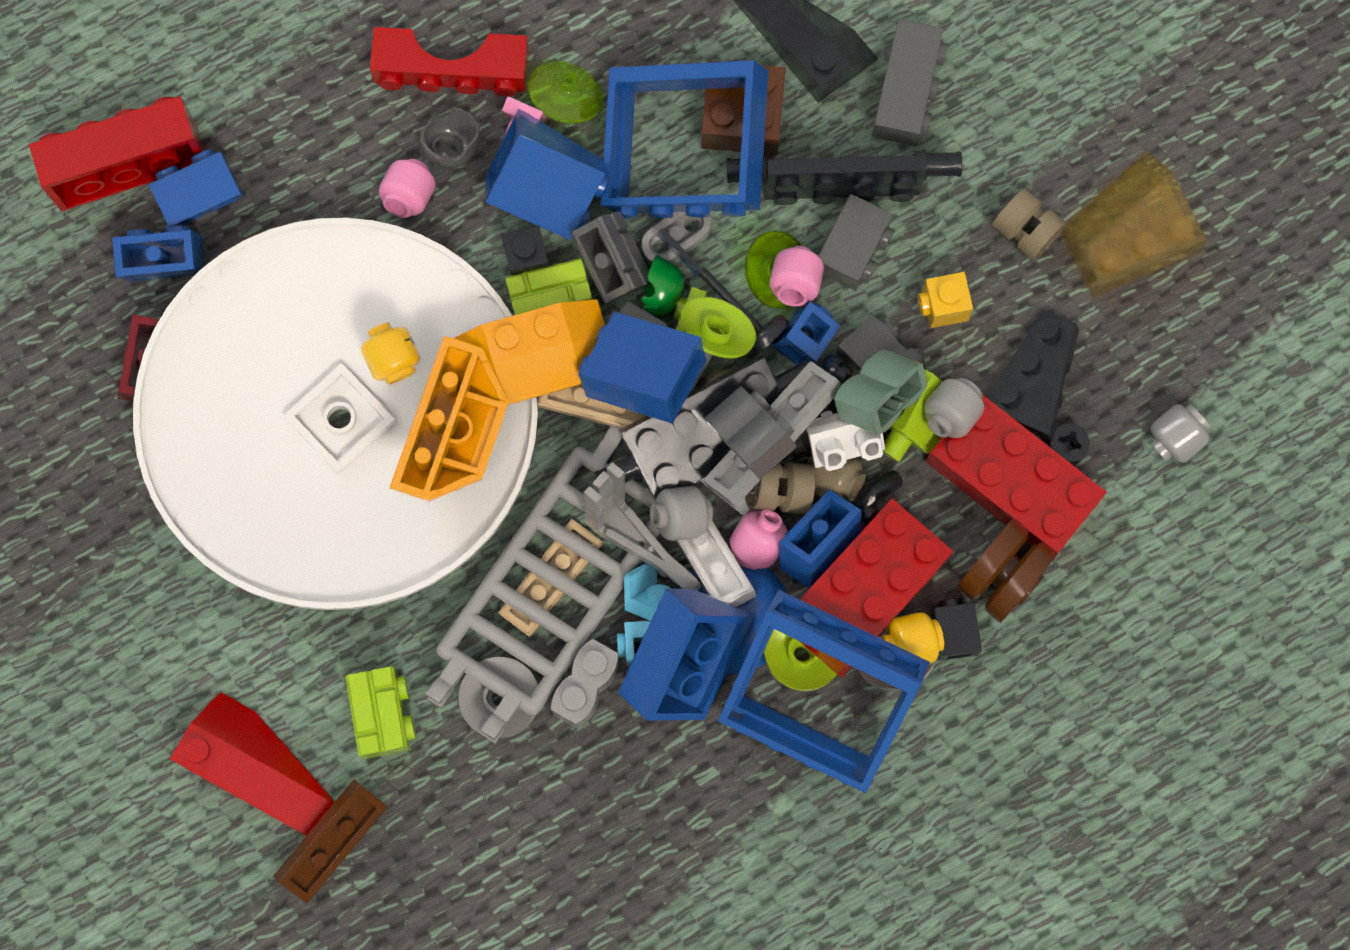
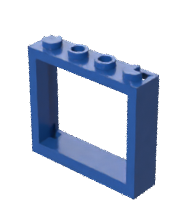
M754 60L610 68L604 145V166L608 181L601 195L600 206L613 212L621 211L624 219H636L638 213H650V216L655 218H672L673 212H686V216L704 218L709 217V211H722V214L725 216L743 217L746 215V211L760 210L768 70ZM745 87L738 194L629 197L635 92Z
M778 590L765 614L718 722L767 745L772 750L780 751L804 763L809 768L817 769L845 785L848 784L866 793L922 684L930 662ZM774 629L902 690L869 756L744 696Z

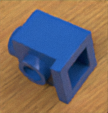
M810 301L796 310L789 321L790 324L774 340L771 346L796 365L804 360L808 363L810 361L815 363L837 332L840 324L832 319L830 312L826 308L813 304ZM801 329L806 330L809 334V337L805 333H803Z

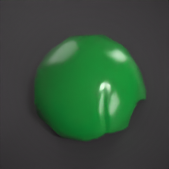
M656 255L651 262L647 277L652 286L644 287L647 296L642 297L644 306L641 309L656 318H661L672 312L680 302L684 292V277L674 264Z

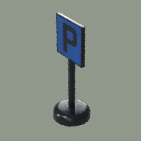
M663 228L658 232L657 237L697 278L700 276L723 301L734 305L750 319L756 332L755 344L751 351L745 355L750 361L758 356L790 324L783 315L778 314L762 326L706 268H701Z

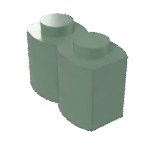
M886 349L878 351L865 361L860 374L852 376L838 388L834 400L839 419L876 435L885 432L895 423L902 410L913 405L925 391L927 381L923 364Z

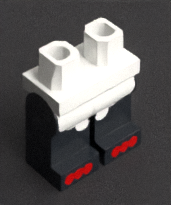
M834 398L830 402L831 407L828 404L800 435L809 455L812 456L815 468L824 466L828 471L842 468L846 460L862 456V458L868 461L880 458L883 455V450H885L883 433L876 435L839 419Z

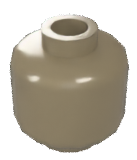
M812 456L806 462L811 464L814 469V494L821 498L830 489L845 500L852 502L864 486L866 474L862 472V463L857 458L846 460L842 468L832 471L826 470L824 466L815 468Z

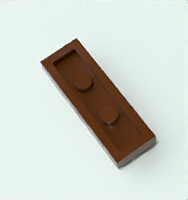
M353 779L273 877L305 903H308L387 806Z

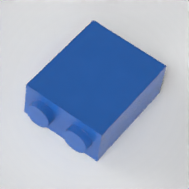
M614 312L608 324L603 325L599 330L596 345L591 354L582 360L579 368V378L588 398L673 424L707 360L703 351L701 337Z

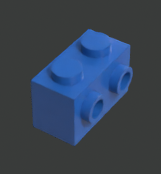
M209 149L191 158L192 165L181 170L177 166H172L155 175L157 181L149 184V187L169 227L185 225L245 197L225 154L222 152L214 154L213 150Z
M189 226L166 227L163 233L151 234L150 230L146 229L130 230L126 232L127 236L112 237L115 275L117 278L128 282L193 276L204 267L202 236L189 230Z
M829 489L779 542L780 569L810 589L861 533V509Z

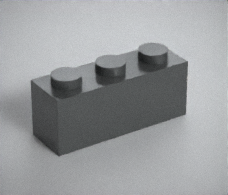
M898 19L872 137L917 147L919 136H927L932 114L925 112L928 100L935 101L940 78L933 77L935 65L943 66L948 43L941 42L944 28Z

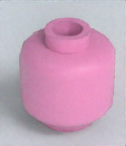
M397 160L387 170L378 192L383 206L388 212L397 217L408 218L424 211L436 183L426 164L420 160Z
M803 246L790 247L780 251L775 257L769 282L772 293L778 300L789 306H802L813 301L819 294L824 272L823 262L814 252Z
M750 510L746 512L729 540L736 561L752 570L772 566L779 557V542L785 537L788 530L781 517L771 510Z

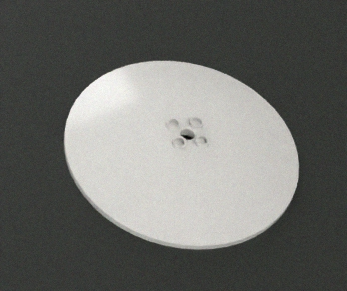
M320 218L294 222L269 229L240 242L204 266L180 290L154 328L143 354L136 380L133 402V431L142 476L156 508L167 526L181 543L206 567L237 587L273 602L299 608L320 610L358 609L401 599L433 585L454 572L474 556L493 536L511 510L521 491L533 455L538 420L537 398L508 405L483 480L430 502L391 490L389 487L443 337L454 338L479 325L510 317L512 314L485 278L465 260L443 245L421 234L396 225L365 219ZM386 322H390L392 328H407L420 354V361L414 367L416 373L391 385H387L385 380L377 381L372 377L361 353L362 344L370 338L367 331ZM339 409L346 410L351 414L350 423L341 429L334 428L329 424L330 415Z

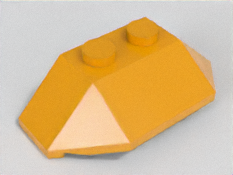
M597 299L560 302L479 325L453 339L483 348L509 405L582 385L579 378L580 364L584 357L591 354L596 345L599 330L605 324Z
M447 336L443 337L389 487L391 490L430 502L483 480L509 405L483 348Z

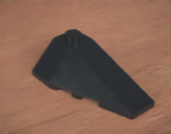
M733 0L818 103L878 60L877 56L854 29L807 0Z

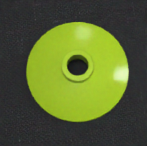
M712 297L694 298L684 305L680 313V325L683 332L701 337L703 351L722 358H738L749 353L755 344L756 332L750 319L740 309L726 301Z
M774 629L764 651V659L769 671L780 683L794 690L812 691L824 687L836 677L837 674L801 642ZM804 648L807 650L809 658L806 661L798 660L795 657L796 649Z

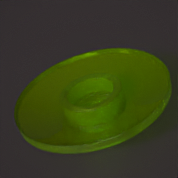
M549 61L535 68L528 82L529 96L534 105L540 111H543L546 116L559 122L578 124L589 121L598 114L603 103V93L598 81L587 70L570 62Z
M782 231L766 232L754 239L747 250L744 264L745 277L751 292L762 304L774 309H785L792 306L782 303L772 293L769 286L771 278L770 268L773 269L775 257L780 251L790 247L802 246L793 236Z

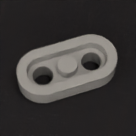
M673 212L672 218H664L643 236L642 254L644 259L651 265L654 257L659 255L672 264L675 263L679 258L670 249L664 254H658L654 251L656 244L663 243L657 237L658 232L663 228L688 253L708 238L711 232L710 214L709 217L697 218L686 216V212ZM691 220L699 224V228L693 232L685 228V224Z

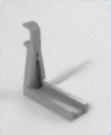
M611 462L607 467V473L603 471L592 483L591 486L593 488L589 486L584 491L586 524L598 535L657 569L662 577H669L681 589L698 591L702 587L700 582L667 553L634 511L626 505L625 472ZM643 542L645 545L641 547L639 543Z

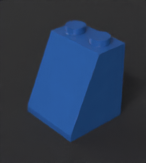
M518 109L485 175L486 203L571 240L573 238L571 232L587 224L591 209L588 207L593 197L599 198L606 187L608 176L605 175L604 160L530 114Z

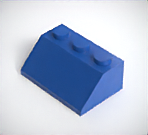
M665 589L618 693L647 721L705 720L753 616L744 610L697 590Z

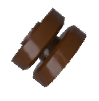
M1012 519L957 585V588L971 600L979 598L991 583L996 586L997 590L985 603V611L999 623L1007 617L1017 604L1020 606L1044 578L1042 573L1058 555L1043 542L1035 543L1023 558L1016 553L1027 541L1029 531L1015 519Z

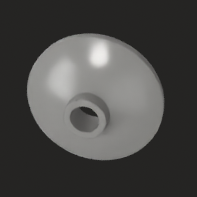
M491 657L479 662L529 696L532 695L538 686L532 672L515 659ZM466 674L461 682L458 694L460 711L467 724L476 732L482 734L481 728L498 707L492 701L495 692ZM518 709L500 738H507L520 733L530 725L536 715L531 716Z

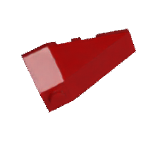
M222 692L190 723L170 757V760L306 836L335 802L254 710Z

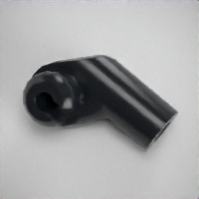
M828 355L821 363L820 368L837 378L841 385L852 374L849 367L841 365L842 358L840 356Z
M891 470L871 481L855 498L852 504L861 509V522L864 523L876 517L879 511L874 505L875 502L902 487L903 480L897 471Z

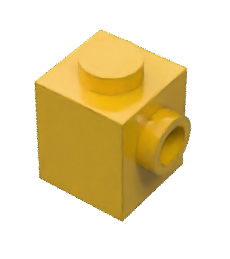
M965 272L925 280L922 293H918V304L922 317L927 316L930 328L969 320L973 311V305Z

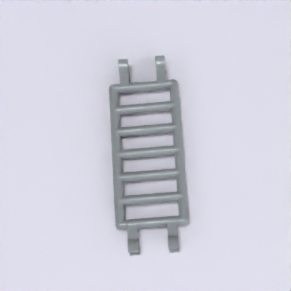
M610 426L594 453L584 447H576L437 646V654L449 663L427 691V699L442 709L464 673L503 698L480 730L482 736L494 744L497 743L518 709L531 716L537 715L574 662L579 650L586 644L623 589L625 574L637 568L642 561L627 553L622 562L619 563L547 517L560 497L585 513L584 493L569 483L582 465L592 472L610 465V460L624 443L619 432L620 428ZM634 479L625 483V493L649 508L655 504V500L648 487ZM649 520L646 527L657 538L660 533L658 529L652 526ZM537 529L611 576L599 596L524 549ZM643 542L639 543L641 547L645 545ZM515 562L589 609L576 629L502 582ZM492 595L567 642L554 662H551L479 615ZM469 628L544 676L531 696L456 648Z

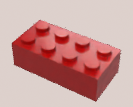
M170 96L162 97L155 100L150 106L137 110L124 109L116 113L112 118L100 122L87 121L81 123L75 130L62 134L49 133L42 136L39 141L28 144L40 185L60 211L157 181L155 175L158 172L172 166H177L181 170L193 164L191 161L193 156L205 151L196 122L181 96L175 98Z
M982 394L984 411L969 433L962 438H950L948 436L942 438L930 452L926 463L1007 526L1012 519H1015L1029 531V537L1026 541L1028 544L1033 546L1035 543L1043 542L1058 554L1107 492Z
M891 499L800 600L880 637L890 622L901 614L941 569L954 551L894 499ZM802 643L840 678H843L852 668V666Z

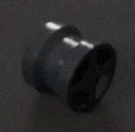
M1068 423L1056 428L1053 442L1048 440L1047 445L1073 466H1076L1089 451L1090 440L1083 428L1076 424Z

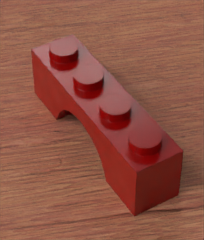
M374 27L370 72L374 83H379L380 87L387 90H399L402 88V85H415L419 90L425 92H438L440 87L456 88V91L462 94H476L479 89L494 90V93L500 96H515L517 91L526 92L529 59L527 35L489 33L480 48L471 55L456 60H444L424 51L418 44L412 29Z

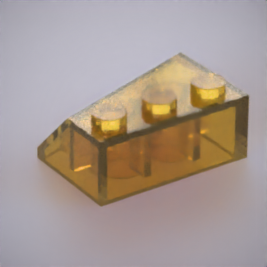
M1148 152L1143 154L1069 220L1061 232L1092 298L1193 256L1200 251L1207 241L1172 171Z

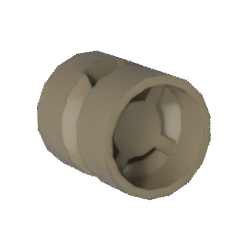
M1023 188L1000 212L992 227L1007 240L1015 238L1018 241L1017 248L1034 262L1056 240L1067 223L1051 209L1043 211L1041 209L1042 201L1027 188ZM1036 219L1040 224L1030 235L1027 234L1024 230Z
M787 461L781 466L779 462L745 496L747 507L750 510L774 511L778 506L782 513L806 514L811 508L815 493L814 469L809 463Z

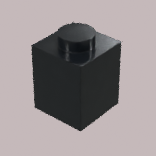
M540 226L501 234L511 276L549 266Z
M962 598L940 601L939 607L934 608L930 613L931 620L936 619L939 622L944 636V649L939 651L937 660L978 656L982 652L975 603L964 604Z

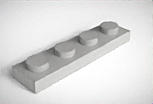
M810 361L770 405L771 409L767 413L772 417L779 413L795 431L790 438L795 442L832 401L841 383L837 378ZM730 450L703 481L712 491L736 507L761 479Z

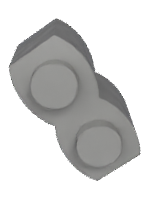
M594 639L587 642L575 657L572 675L564 679L554 693L551 703L553 714L577 729L584 726L591 719L597 708L599 694L610 686L617 674L619 667L618 653Z

